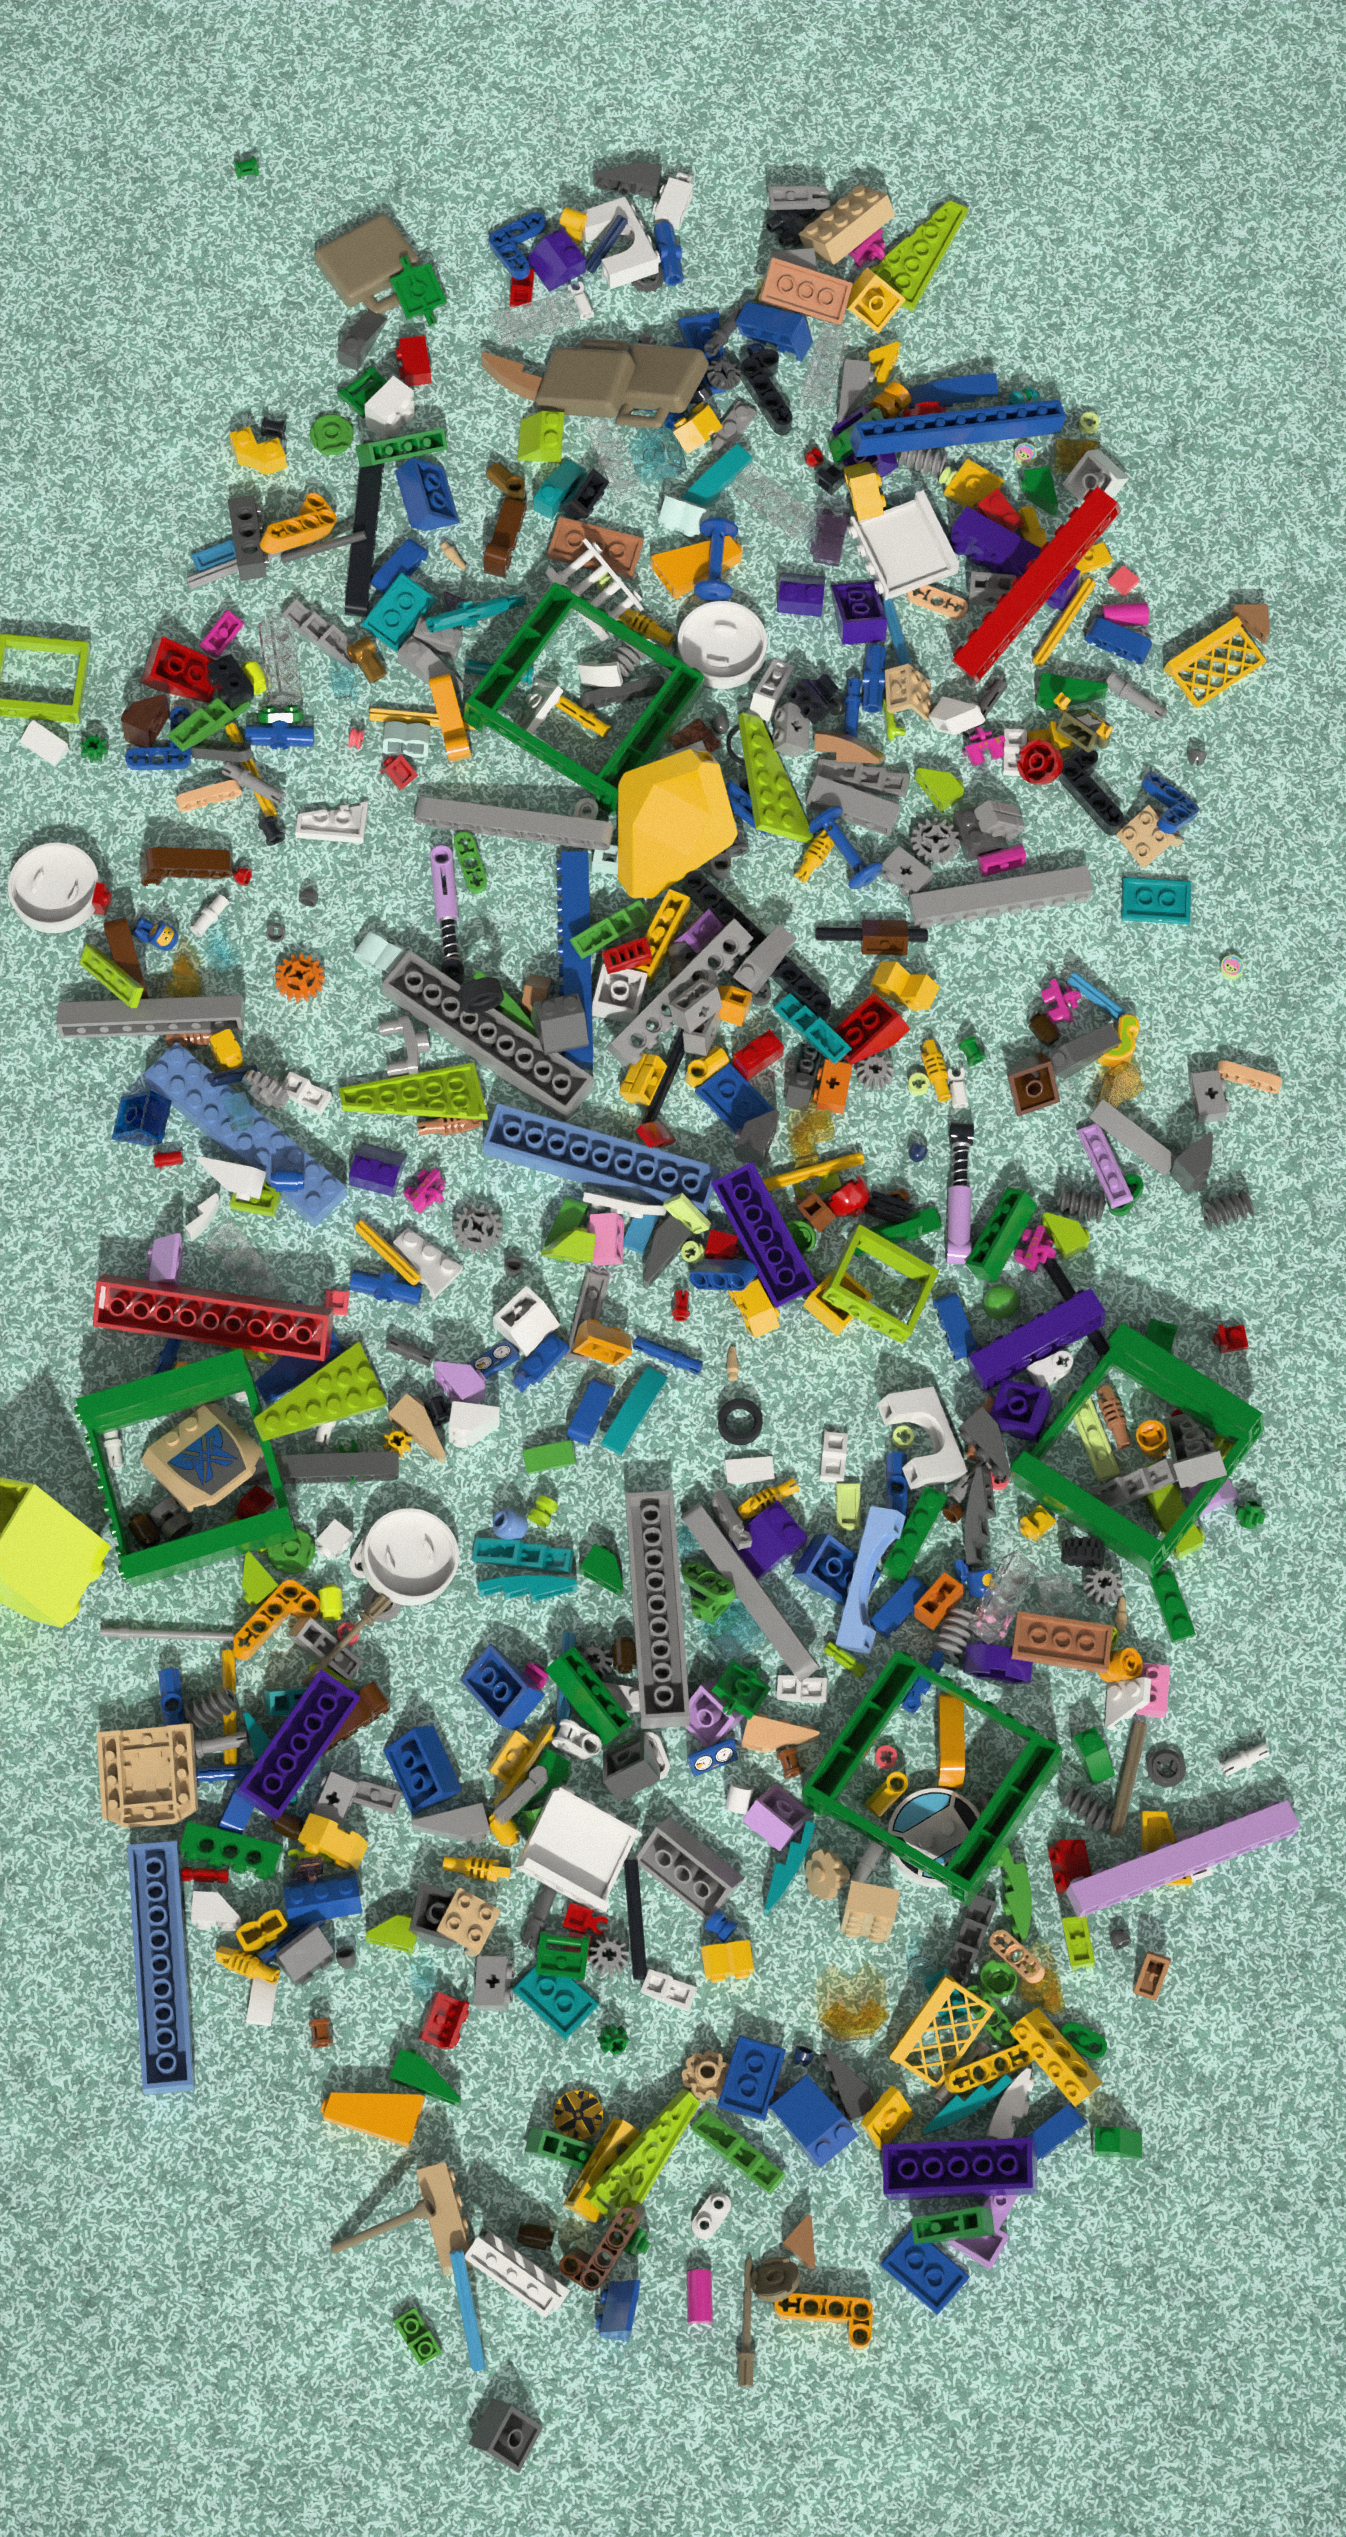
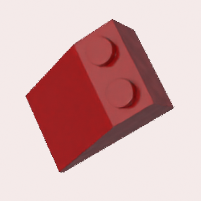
M162 636L152 645L140 683L157 691L210 703L215 687H211L206 679L208 674L207 665L216 660Z
M875 992L865 999L834 1029L852 1049L843 1057L851 1065L895 1045L910 1030L902 1017Z

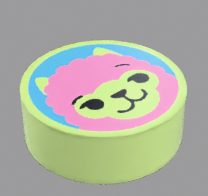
M1029 443L1019 444L1014 452L1015 461L1023 466L1031 465L1036 459L1037 452L1035 447Z
M1235 955L1226 956L1220 966L1221 973L1229 979L1238 978L1244 969L1242 959Z

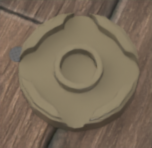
M775 2257L762 2263L763 2266L759 2269L756 2268L750 2278L753 2293L758 2299L765 2302H776L787 2298L798 2288L801 2280L797 2265L786 2257Z

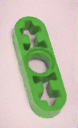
M460 832L454 837V849L467 889L471 893L479 894L485 891L487 878L473 836L468 832ZM462 839L468 842V852H464V847L460 844ZM472 858L477 864L472 868H468L464 865V861ZM476 873L477 880L481 881L480 886L476 887L475 884H472V874Z
M689 1562L682 1567L681 1573L684 1582L715 1602L728 1604L736 1598L732 1582L699 1562ZM710 1580H713V1581H714V1582H713L712 1584H710V1585H703V1584H704L705 1582H707V1581H710Z
M977 1985L969 1986L967 1988L974 1994L978 1992L981 1999L995 2008L994 2012L997 2014V2020L993 2023L986 2022L983 2027L1000 2046L1011 2047L1014 2045L1017 2039L1012 2034L1010 2036L1011 2041L1008 2039L1002 2040L1000 2029L997 2028L996 2031L992 2029L998 2026L1001 2020L1004 2022L1001 2027L1005 2032L1011 2030L1014 2025L981 1987ZM979 2005L969 2006L971 2013L976 2019L982 2018L983 2013L987 2011L985 2008H982L980 2012H977L976 2009L979 2008Z

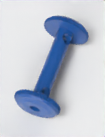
M712 517L704 520L699 527L700 532L704 536L711 538L708 580L701 581L694 586L695 594L702 600L709 602L725 601L733 594L731 586L721 581L724 538L729 535L733 538L738 533L737 525L731 520L722 517Z
M840 806L829 807L810 822L809 831L810 833H816L823 829L826 831L856 873L848 883L849 888L860 889L878 877L883 865L880 862L869 866L864 863L835 822L842 814L843 809Z

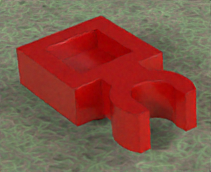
M570 1902L562 1928L586 1935L587 1929H591L596 1936L603 1937L604 1931L599 1930L596 1926L599 1923L608 1924V1919L604 1916L594 1918L592 1917V1909Z

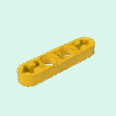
M1018 2044L949 2072L945 2077V2087L951 2093H960L1027 2066L1032 2062L1033 2058L1021 2044ZM1019 2051L1025 2053L1026 2056L1022 2059L1012 2061L1010 2058L1019 2054ZM997 2057L1002 2058L1005 2062L1003 2071L995 2068L994 2061ZM975 2066H980L984 2071V2076L981 2080L976 2079L973 2075ZM966 2076L968 2079L959 2083V2086L953 2084L955 2077Z

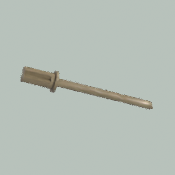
M381 1594L366 1611L359 1612L361 1620L303 1679L301 1683L304 1687L309 1685L315 1674L321 1669L323 1670L366 1624L371 1627L374 1626L375 1619L391 1603L385 1595Z
M751 2258L745 2261L742 2353L736 2354L738 2358V2386L741 2388L753 2387L754 2358H756V2354L750 2353Z

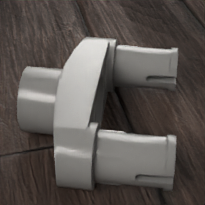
M408 1015L398 1016V1019L379 1022L378 1026L381 1037L396 1033L404 1034L408 1055L406 1060L386 1063L388 1076L419 1073V1053L431 1051L427 1031L415 1033Z

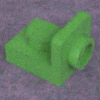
M694 1596L690 1599L694 1616L710 1624H713L730 1607V1603L719 1604L709 1597L705 1601Z

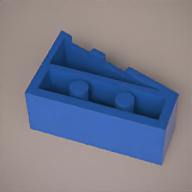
M746 302L735 321L741 335L763 345H766L767 342L779 347V352L784 354L785 351L795 354L797 355L796 360L801 362L813 343L804 316L797 312L792 313L780 308L767 307L760 303Z

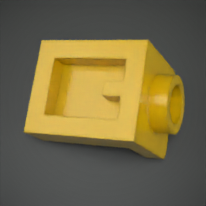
M1039 1504L1030 1514L1020 1519V1531L1026 1538H1032L1036 1542L1056 1523V1520Z

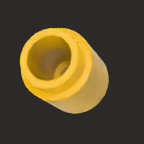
M494 1813L487 1819L490 1831L501 1846L508 1845V1847H511L520 1840L519 1836L522 1831L512 1818L504 1825H500L495 1820Z

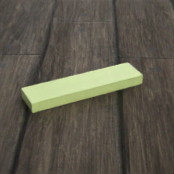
M1071 1394L1065 1395L1064 1397L1067 1405L1069 1403L1068 1399ZM1090 1397L1073 1420L1097 1481L1101 1482L1119 1476L1121 1472Z

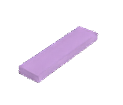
M1094 1123L1078 1129L1077 1134L1111 1209L1133 1201V1196L1101 1127Z

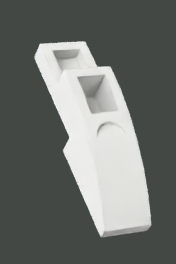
M1026 2068L1004 2093L993 2114L986 2140L1012 2138L1015 2123H1011V2120L1020 2122L1022 2115L1027 2116L1030 2102L1025 2100L1027 2091L1032 2092L1034 2077H1030L1032 2069Z

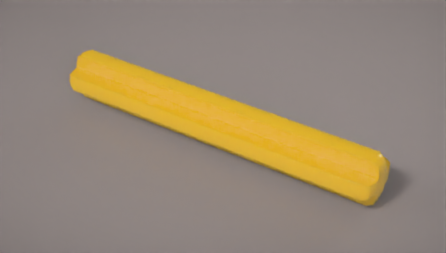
M360 1220L355 1224L356 1232L411 1285H416L420 1282V1273L366 1221Z

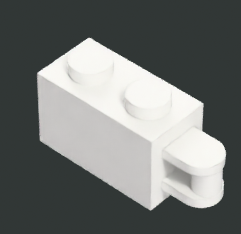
M679 171L675 179L669 177L667 184L662 185L659 195L661 199L659 202H655L652 214L655 215V223L669 222L673 229H680L693 197L694 185L692 184V175Z

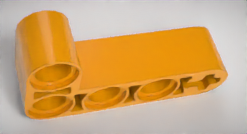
M309 493L299 510L300 516L268 525L260 541V547L266 553L275 554L325 539L331 533L337 521V516L321 495Z
M446 673L428 678L450 763L472 758L451 674Z
M284 1581L235 1635L233 1639L234 1656L239 1660L250 1659L291 1613L298 1619L300 1617H311L314 1621L317 1620L320 1607L319 1599L297 1581ZM290 1591L295 1593L296 1595L293 1597H287L284 1593ZM312 1606L314 1610L306 1611L303 1607ZM273 1608L278 1609L280 1613L272 1614L269 1610ZM262 1626L265 1628V1630L256 1631L254 1630V1627Z
M939 1693V1764L937 1773L939 1783L937 1788L962 1790L965 1775L964 1703L948 1693Z
M793 2293L783 2300L774 2302V2312L781 2319L847 2323L848 2343L852 2348L862 2350L870 2343L873 2307L871 2302L865 2298ZM783 2300H787L790 2306H796L797 2300L801 2301L799 2313H795L796 2307H789L788 2311L784 2312L783 2307L778 2305H781ZM807 2302H813L817 2306V2311L809 2314L804 2310L803 2305ZM831 2304H839L843 2312L837 2316L832 2315L829 2311ZM858 2305L864 2306L868 2311L867 2316L858 2317L854 2312V2308ZM856 2331L864 2332L866 2341L863 2343L856 2342L853 2339V2333Z

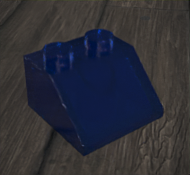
M152 1090L121 1097L112 1140L144 1146L161 1144L165 1136V1128L170 1115L172 1101Z

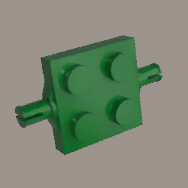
M407 255L404 258L401 257L399 260L404 271L400 275L390 278L389 281L406 320L424 315L429 327L436 325L437 322L432 312L436 308L446 305L447 301L430 262L422 266L412 267Z
M733 1659L711 1691L727 1702L722 1709L723 1713L727 1711L726 1715H731L733 1710L736 1709L750 1720L771 1690V1687L764 1683L757 1675L761 1670L760 1664L755 1669L758 1664L757 1662L752 1663L748 1669Z

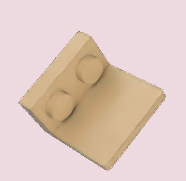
M909 663L885 670L887 711L892 714L911 708L925 721H929V715L933 709L930 701L932 689L930 681Z
M1148 805L1117 833V837L1143 868L1147 867L1170 845L1178 847L1184 842L1178 832L1166 834L1157 827L1156 823L1162 812L1158 807Z
M458 1888L436 1930L466 1947L464 1954L473 1958L480 1954L501 1910L466 1890Z

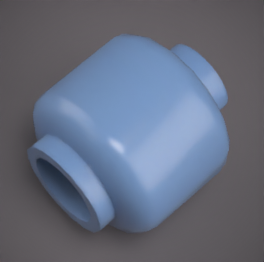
M504 1508L497 1512L492 1521L494 1533L502 1539L521 1540L527 1533V1518L511 1508Z

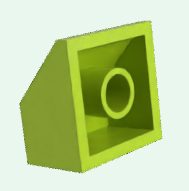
M541 411L521 420L517 460L561 463L565 412Z

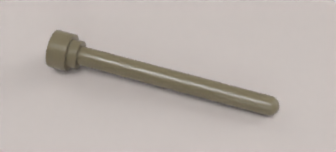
M429 2197L417 2201L414 2209L334 2243L331 2246V2251L335 2254L416 2218L423 2220L432 2218L436 2215L435 2204Z

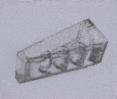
M813 1621L801 1638V1641L809 1652L813 1653L814 1659L818 1661L834 1632ZM812 1632H815L818 1635L822 1636L824 1638L823 1641L811 1635ZM807 1640H810L819 1647L816 1648L813 1645L807 1643Z

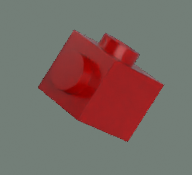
M711 1229L705 1249V1258L738 1259L741 1245L737 1244L738 1236Z

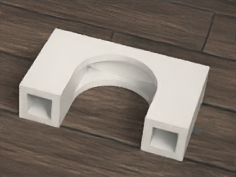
M625 197L581 211L587 214V221L583 228V238L586 242L603 237L617 215H621L628 220V224L620 235L629 238L633 242L632 246L622 253L602 259V274L610 289L659 273L658 263L661 262L657 250H653L650 236L645 235L642 221L640 219L637 220L634 206L629 204Z
M934 1386L887 1394L877 1404L885 1425L903 1422L915 1423L921 1426L932 1440L933 1455L913 1458L902 1468L910 1489L954 1482L967 1472L965 1461L961 1456L957 1441L953 1436Z

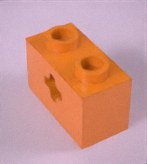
M825 1059L824 1067H819L817 1080L821 1081L820 1088L815 1087L813 1101L817 1102V1110L844 1114L852 1072L851 1064L837 1062L834 1065L831 1061ZM830 1084L835 1085L834 1089L829 1088Z
M944 1572L914 1606L915 1618L934 1631L946 1618L949 1610L954 1608L964 1597L963 1585Z

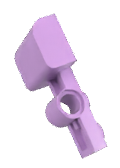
M1019 2195L989 2196L983 2207L992 2209L994 2235L948 2241L947 2245L991 2270L1010 2237L999 2229Z

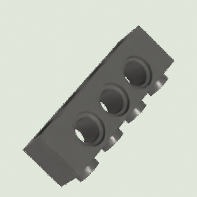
M254 495L227 499L240 580L267 577L266 568L270 567L268 554H263V550L260 547L261 534L265 533L263 521H258V517H262L260 503L255 504Z

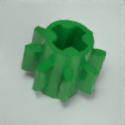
M98 734L90 737L87 735L85 743H80V748L83 750L81 752L82 758L88 757L90 763L96 760L102 762V756L108 755L106 739L100 740Z
M1251 1499L1245 1500L1244 1505L1238 1504L1235 1513L1237 1515L1236 1519L1240 1520L1239 1524L1248 1529H1255L1257 1523L1263 1524L1266 1516L1262 1504Z
M614 2023L602 2028L597 2040L604 2053L610 2051L614 2056L625 2050L626 2042L630 2041L626 2035L625 2028L622 2025L617 2028Z
M637 2228L624 2252L633 2257H637L639 2253L646 2254L651 2244L647 2240L648 2233ZM620 2234L618 2239L623 2240V2235Z

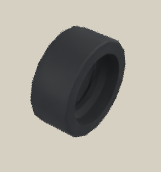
M492 977L473 980L462 986L458 991L462 1010L471 1014L493 1009L504 1000L499 980Z
M735 1398L728 1401L721 1408L718 1415V1430L728 1443L747 1445L760 1435L763 1416L759 1407L753 1401L745 1398ZM744 1409L752 1414L754 1426L749 1433L736 1434L728 1429L726 1419L732 1411Z

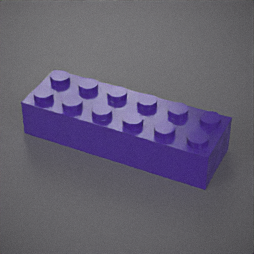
M967 506L952 528L950 545L953 551L958 555L967 556L977 566L982 565L988 568L991 573L1016 575V578L1018 576L1022 577L1027 571L1025 569L1027 564L1033 558L1036 560L1041 554V548ZM1074 568L1046 601L1049 607L1053 609L1058 608L1061 611L1065 609L1077 591L1080 570Z
M750 1162L711 1183L751 1262L756 1266L758 1275L775 1308L778 1309L815 1290L818 1286L754 1163Z
M1091 1288L1086 1291L1084 1289L1079 1290L1067 1302L1060 1301L1056 1303L1051 1311L1035 1315L1028 1324H1019L1011 1330L1012 1333L1005 1337L1000 1335L991 1341V1345L985 1348L979 1347L970 1353L971 1356L968 1357L969 1372L982 1393H985L1000 1385L1003 1379H1011L1025 1371L1034 1362L1057 1353L1104 1326L1106 1311Z
M322 1669L318 1671L241 1782L235 1794L272 1820H277L361 1697Z
M1032 2138L883 2144V2194L888 2200L1038 2194L1037 2144Z

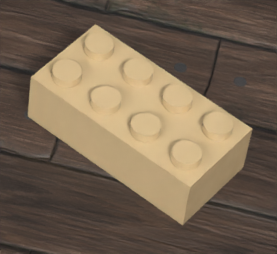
M860 184L853 188L844 198L838 200L828 211L823 212L813 223L808 224L799 233L804 249L814 248L816 259L834 266L891 220L895 213L887 194Z
M851 1880L840 1932H845V1936L850 1938H859V1936L869 1937V1941L874 1943H883L884 1940L888 1941L895 1921L900 1890Z
M446 2162L418 2169L416 2174L422 2199L426 2197L431 2198L436 2207V2215L429 2218L428 2221L442 2273L445 2276L453 2273L450 2251L462 2249L465 2256L473 2243L472 2241L467 2242L466 2236L469 2235L466 2217H460L459 2214L460 2211H463L459 2192H453V2187H456L452 2167L447 2169ZM465 2259L467 2269L473 2268L472 2263Z

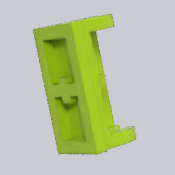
M1077 1916L1062 1918L1070 1967H1072L1073 1971L1081 1967L1086 1969L1093 1968L1095 1959L1086 1916L1081 1918Z

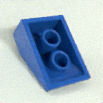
M815 1534L792 1575L809 1588L844 1606L848 1597V1584L852 1581L854 1573L853 1564L858 1556L830 1534ZM876 1569L871 1580L869 1595L881 1576V1573Z
M493 1644L487 1646L461 1679L462 1683L498 1725L511 1730H517L546 1695L526 1673Z
M808 2075L803 2076L768 2106L814 2166L820 2168L859 2136L844 2115Z
M641 2281L610 2282L609 2289L603 2290L601 2304H605L604 2314H598L595 2328L600 2329L599 2336L629 2343Z

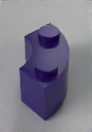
M979 1640L977 1644L966 1645L963 1672L976 1679L997 1680L1013 1685L1024 1684L1031 1681L1033 1662L1011 1659L1013 1646L1010 1648L991 1645L988 1641Z

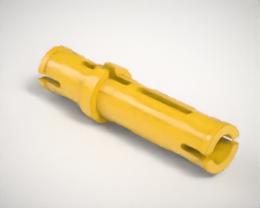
M562 694L559 701L554 705L582 723V727L591 729L602 738H605L611 730V726L598 719L595 713H589Z

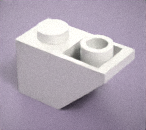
M942 697L929 715L937 731L950 735H956L985 721L980 707L975 703H967L956 698L951 699L947 697Z
M193 1891L191 1922L197 1929L210 1930L211 1926L221 1927V1930L235 1931L236 1927L240 1928L242 1926L241 1917L218 1892Z

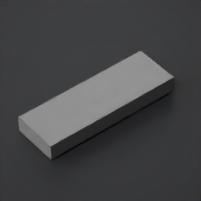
M358 1779L361 1783L352 1803L395 1816L402 1791ZM337 1792L329 1795V1797L338 1799Z

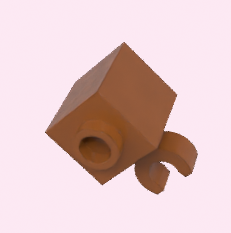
M804 1188L803 1191L806 1193V1198L799 1200L795 1196L794 1200L799 1205L797 1208L820 1233L837 1217L815 1192L811 1193L807 1188Z

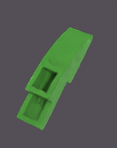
M1007 1847L996 1864L998 1868L1002 1867L1005 1876H1002V1880L1006 1890L1011 1889V1892L1005 1893L1004 1902H1001L1005 1915H1010L1013 1924L1010 1925L1013 1937L1015 1939L1019 1938L1020 1943L1024 1944L1029 1932L1032 1914L1031 1887L1025 1863L1014 1864Z

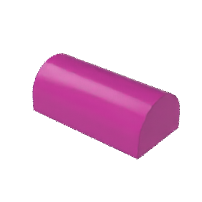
M1147 602L1107 604L1101 607L1102 618L1119 626L1148 625L1149 610Z
M227 609L200 643V647L205 653L218 658L245 623Z
M1022 844L977 856L982 877L1023 867L1026 861V852Z
M687 2271L688 2324L713 2323L712 2271Z

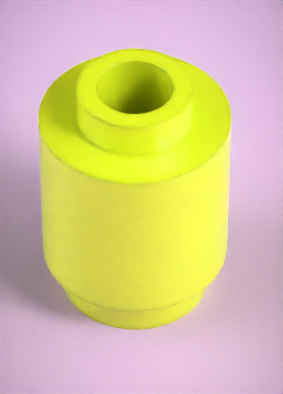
M250 660L241 665V669L254 687V695H258L270 687L269 679L257 661L252 662Z
M335 1584L324 1585L323 1589L318 1591L320 1602L319 1614L322 1615L323 1621L340 1620L343 1613L342 1589L337 1588Z

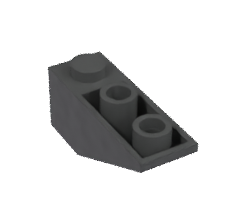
M637 162L594 172L593 186L604 191L609 189L619 191L625 195L630 193L636 194L646 199L651 197L657 198L662 177V165Z
M801 1043L788 1086L785 1101L786 1107L803 1111L808 1110L822 1054L811 1045Z
M981 1407L958 1428L959 1436L966 1444H971L975 1448V1454L982 1462L986 1461L992 1467L991 1472L993 1475L1006 1483L1012 1475L999 1426L988 1412Z
M825 2049L821 2062L824 2071L830 2072L832 2081L829 2082L833 2096L838 2095L840 2104L837 2105V2109L850 2124L863 2120L864 2115L875 2106L870 2088L831 2050Z

